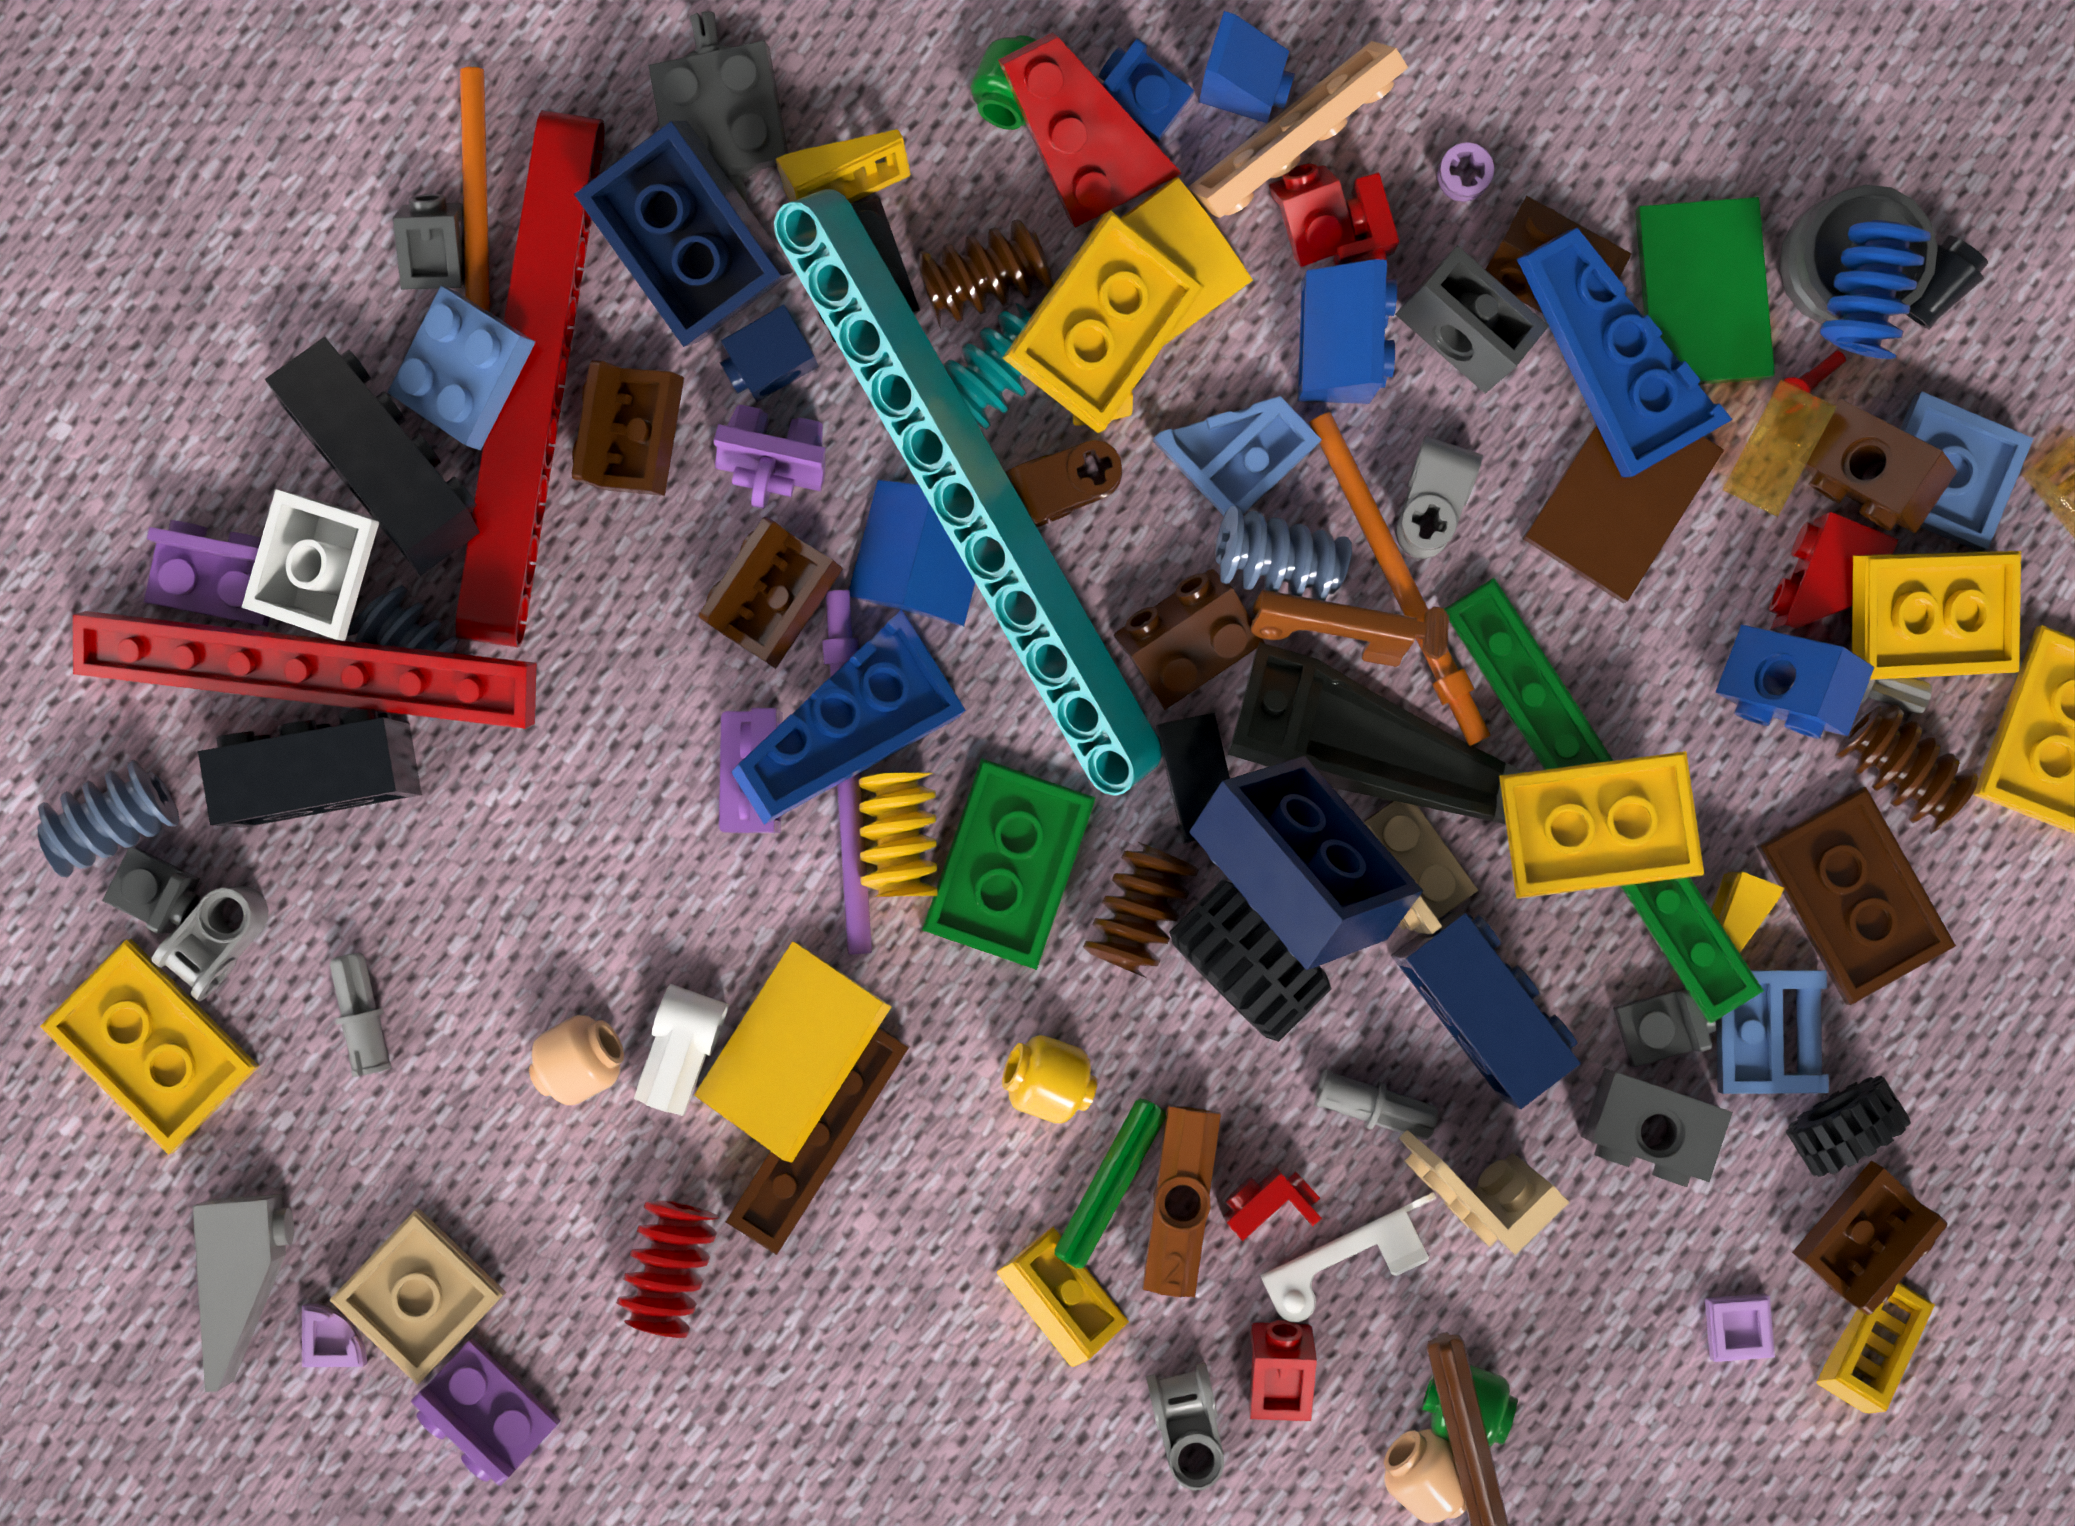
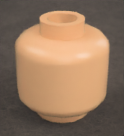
M576 1015L545 1031L534 1041L531 1054L533 1063L529 1066V1074L534 1086L541 1094L545 1096L551 1095L556 1101L564 1105H576L611 1087L620 1074V1064L624 1060L623 1046L614 1029L605 1021H596L586 1015Z
M1431 1429L1418 1432L1415 1430L1408 1431L1393 1442L1384 1459V1482L1388 1492L1416 1518L1426 1523L1456 1518L1467 1510L1450 1442L1434 1435Z

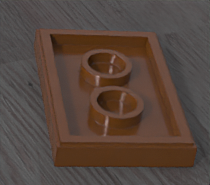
M1595 424L1522 539L1624 604L1632 596L1724 452V449L1703 436L1633 477H1621L1607 445Z
M1860 787L1756 846L1777 884L1784 887L1783 895L1846 1005L1856 1003L1956 947L1866 787Z

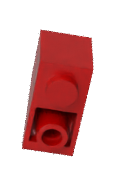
M1828 512L1816 518L1813 524L1806 522L1800 529L1792 547L1791 555L1799 558L1790 580L1783 578L1772 596L1769 611L1775 613L1776 616L1770 630L1786 633L1853 606V556L1893 554L1899 539L1833 512Z

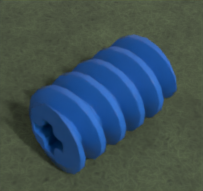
M1872 220L1870 222L1857 223L1849 227L1848 239L1858 247L1847 248L1841 255V263L1851 271L1841 272L1834 279V287L1845 295L1833 297L1828 300L1827 304L1828 312L1839 320L1826 321L1821 324L1820 334L1829 342L1849 352L1867 357L1893 359L1897 356L1881 346L1882 340L1902 338L1904 332L1888 322L1889 315L1909 314L1911 309L1909 305L1895 298L1896 291L1915 290L1918 285L1915 280L1902 273L1903 267L1923 265L1925 260L1924 257L1910 250L1909 246L1911 242L1930 241L1931 233L1909 224L1893 221Z

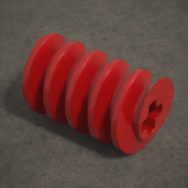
M648 1201L645 1202L644 1208L659 1218L657 1224L639 1225L637 1232L652 1241L651 1247L632 1249L630 1256L644 1264L645 1268L643 1272L625 1273L623 1280L637 1288L638 1292L636 1296H620L616 1303L631 1313L630 1319L624 1321L627 1325L655 1335L686 1338L690 1327L678 1316L693 1314L697 1303L684 1292L700 1290L704 1281L698 1273L690 1268L707 1266L710 1260V1255L707 1251L697 1244L714 1242L717 1235L715 1229L703 1220H714L720 1217L704 1209L679 1202Z

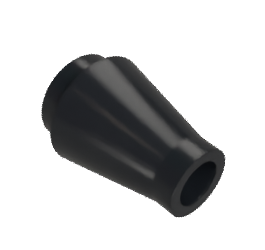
M1948 235L1941 245L1937 244L1935 273L1922 297L1910 306L1909 314H1905L1920 326L1929 330L1942 315L1984 279L1981 272L1988 264V260L1979 251L1963 240Z

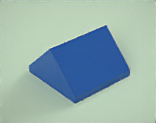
M878 480L849 587L850 597L897 610L902 609L905 612L964 627L975 581L918 484Z

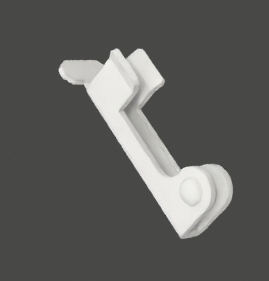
M1434 1192L1261 1274L1262 1281L1278 1314L1290 1322H1299L1310 1317L1316 1306V1297L1312 1289L1314 1276L1321 1270L1378 1244L1392 1275L1398 1276L1427 1262L1429 1259L1428 1254L1407 1212L1437 1199Z

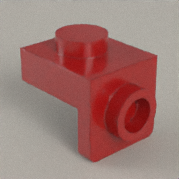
M1316 164L1299 165L1284 174L1282 180L1269 185L1272 198L1280 206L1292 252L1300 267L1334 256L1338 247L1356 242L1340 180L1326 166H1317Z
M1275 1168L1259 1184L1251 1177L1236 1188L1225 1200V1203L1231 1209L1222 1217L1237 1236L1244 1241L1288 1200L1312 1226H1315L1322 1218L1312 1206L1321 1198L1296 1171L1286 1179Z

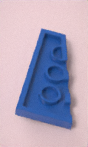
M1578 228L1568 230L1517 258L1621 477H1633L1733 420L1720 403L1714 404L1698 385L1701 380L1686 361L1680 362L1660 338L1663 333L1648 315L1642 316L1625 295L1627 288Z
M901 609L798 709L790 714L752 750L731 773L765 825L955 721L966 709Z

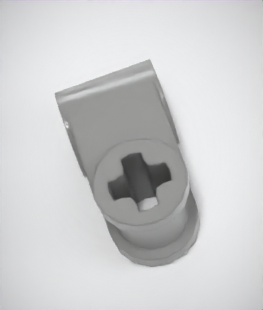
M1429 436L1424 437L1414 463L1416 467H1413L1407 487H1409L1396 527L1398 544L1405 553L1414 558L1427 559L1435 557L1445 548L1456 531L1463 507L1466 506L1482 463V454ZM1423 515H1429L1434 518L1432 528L1436 531H1434L1429 539H1423L1418 536L1420 526L1416 523L1420 521Z
M245 886L226 887L210 891L202 898L184 922L161 943L152 957V962L160 968L164 966L169 967L192 987L191 995L197 1001L205 999L228 976L236 965L237 959L263 930L267 923L269 912L266 900L260 892ZM231 898L238 901L244 913L243 922L237 930L230 928L223 917V908Z
M1206 1363L1197 1364L1194 1372L1158 1379L1155 1374L1146 1376L1158 1431L1161 1430L1166 1456L1173 1478L1181 1486L1190 1490H1204L1213 1486L1223 1472L1224 1454L1215 1419L1218 1415ZM1202 1443L1212 1450L1211 1462L1204 1470L1189 1472L1179 1465L1178 1457L1180 1451L1188 1444Z

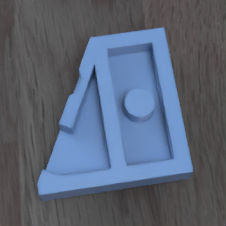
M1281 396L1252 404L1249 408L1235 412L1228 411L1208 417L1205 421L1175 430L1167 429L1160 431L1153 439V442L1223 516L1231 506H1238L1244 515L1322 441Z

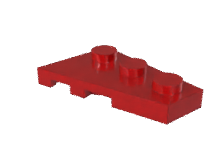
M1053 32L998 59L1065 213L1075 228L1182 174Z

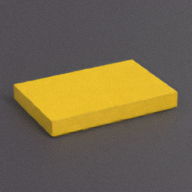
M1110 210L1103 215L1002 359L1095 432L1100 433L1106 429L1205 286Z
M2021 551L1853 556L1852 653L1874 666L1870 680L2019 672Z
M2040 625L2036 626L1973 795L2074 834L2075 637Z
M1687 751L1499 776L1516 899L1704 875Z
M126 939L40 1026L168 1155L175 1153L259 1067L167 973L152 962V959L132 939Z
M792 941L694 1096L779 1158L792 1163L892 1006L802 945Z

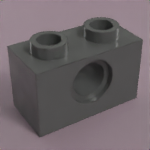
M1458 245L1426 276L1395 314L1485 394L1518 366L1549 327L1548 324Z
M1604 1068L1581 1137L1597 1144L1594 1152L1595 1156L1626 1167L1630 1166L1634 1156L1655 1164L1652 1172L1653 1176L1688 1187L1691 1176L1710 1182L1733 1112ZM1654 1114H1661L1667 1124L1666 1136L1659 1144L1647 1147L1641 1137L1642 1124L1648 1117Z

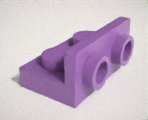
M170 520L168 530L149 527L147 539L155 542L156 546L144 598L145 603L268 627L269 616L242 608L261 537L230 532L228 542L206 538V527L176 520Z
M777 708L725 711L721 715L719 829L722 832L781 833V816L764 825L731 773L752 750L783 722V712Z
M471 1338L429 1384L411 1400L412 1404L420 1410L416 1416L427 1431L439 1439H444L447 1436L464 1452L461 1459L470 1472L485 1482L492 1479L499 1486L511 1476L561 1422L474 1338Z

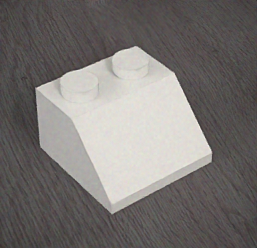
M276 489L242 608L336 640L345 641L379 521L370 516L333 504Z

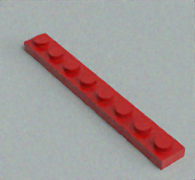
M91 611L72 615L73 674L365 710L375 709V711L523 729L535 724L537 663Z

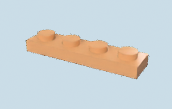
M1374 41L1368 43L1187 187L1206 212L1218 218H1221L1223 215H1232L1242 210L1252 201L1254 190L1268 179L1283 176L1291 171L1300 162V154L1317 140L1323 141L1336 135L1347 124V116L1362 104H1369L1379 100L1393 88V80L1408 69L1397 48Z

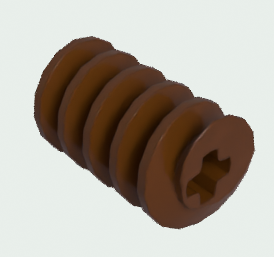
M1019 219L1011 222L1009 241L998 228L989 229L987 249H984L973 235L966 237L964 257H961L950 243L943 245L942 265H938L927 251L920 253V274L940 329L941 310L946 309L959 323L963 321L964 302L969 301L981 315L986 313V296L988 293H992L1004 307L1009 305V286L1015 285L1026 299L1032 297V278L1036 276L1048 290H1051L1054 286L1050 269L1036 232L1033 230L1031 233Z
M1891 705L1881 710V706H1877L1853 727L1849 735L1840 743L1835 756L1841 759L1855 750L1860 753L1853 772L1859 775L1875 766L1879 771L1872 784V788L1878 791L1891 783L1897 785L1890 804L1897 807L1912 798L1916 804L1909 816V820L1915 823L1931 815L1935 818L1929 830L1930 834H1932L1949 822L1969 801L1976 789L1979 778L1973 770L1969 769L1957 773L1960 762L1954 754L1947 753L1938 757L1941 745L1935 737H1928L1919 741L1922 728L1916 721H1910L1900 726L1904 713L1898 705Z
M1138 842L1144 848L1143 851H1124L1121 857L1134 870L1133 874L1115 873L1112 881L1124 892V896H1105L1102 901L1115 915L1114 919L1095 918L1092 924L1105 937V940L1085 941L1083 948L1093 956L1145 977L1138 970L1139 966L1158 967L1160 963V958L1148 948L1149 943L1168 944L1170 936L1157 925L1158 921H1178L1180 916L1167 903L1168 898L1187 899L1189 891L1176 879L1178 876H1197L1199 869L1168 853Z

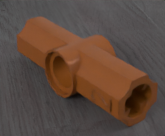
M1168 1105L1158 1179L1153 1193L1154 1207L1142 1289L1145 1291L1180 1298H1195L1206 1219L1211 1209L1210 1189L1221 1118L1220 1112ZM1178 1185L1190 1186L1198 1193L1196 1208L1186 1216H1176L1165 1209L1167 1193Z

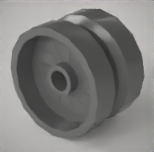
M1862 185L1839 192L1828 199L1814 204L1794 220L1782 242L1779 271L1786 295L1803 315L1820 324L1826 321L1839 320L1828 312L1827 304L1829 299L1845 295L1834 287V279L1841 272L1851 271L1841 263L1842 252L1847 248L1858 247L1848 239L1849 227L1872 220L1909 224L1931 233L1930 241L1911 242L1909 246L1910 250L1925 258L1924 264L1903 267L1902 273L1918 283L1915 290L1896 291L1895 298L1909 306L1922 297L1935 273L1938 246L1931 221L1915 200L1892 187Z

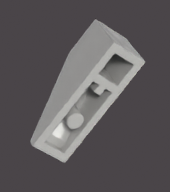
M282 1194L209 1199L193 1205L205 1392H217L234 1382L285 1259L286 1245H291L293 1242V1215L290 1208H283Z

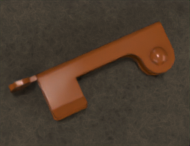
M1262 590L1253 604V613L1256 617L1252 622L1251 632L1262 639L1280 640L1287 638L1294 631L1309 630L1368 641L1361 654L1362 659L1366 662L1393 667L1400 665L1403 656L1413 645L1415 638L1423 639L1422 650L1429 658L1438 660L1447 652L1449 615L1441 607L1434 606L1429 609L1424 615V622H1420L1415 617Z

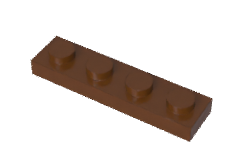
M879 1026L792 1163L784 1161L770 1151L725 1222L777 1255L910 1046Z

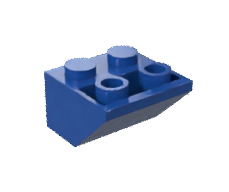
M1374 259L1306 270L1301 282L1297 401L1370 404L1379 389L1385 388L1387 377H1393L1395 341L1385 340V328H1387L1389 316L1395 315L1397 280L1387 278V260Z

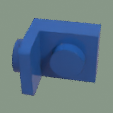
M1137 38L1127 52L1118 47L1112 53L1100 71L1099 78L1104 81L1103 87L1141 129L1153 140L1159 142L1193 97L1194 89L1146 54L1147 45Z

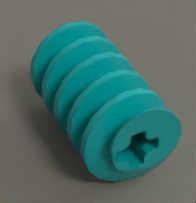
M1018 303L1015 304L1021 318L1008 311H1002L998 315V322L1003 334L989 327H984L980 331V338L985 351L968 343L962 347V354L967 367L954 360H948L944 363L946 371L976 423L986 430L991 426L984 410L986 406L990 405L1004 414L1009 410L1002 394L1005 389L1021 397L1027 394L1020 378L1022 374L1002 359L1032 317Z

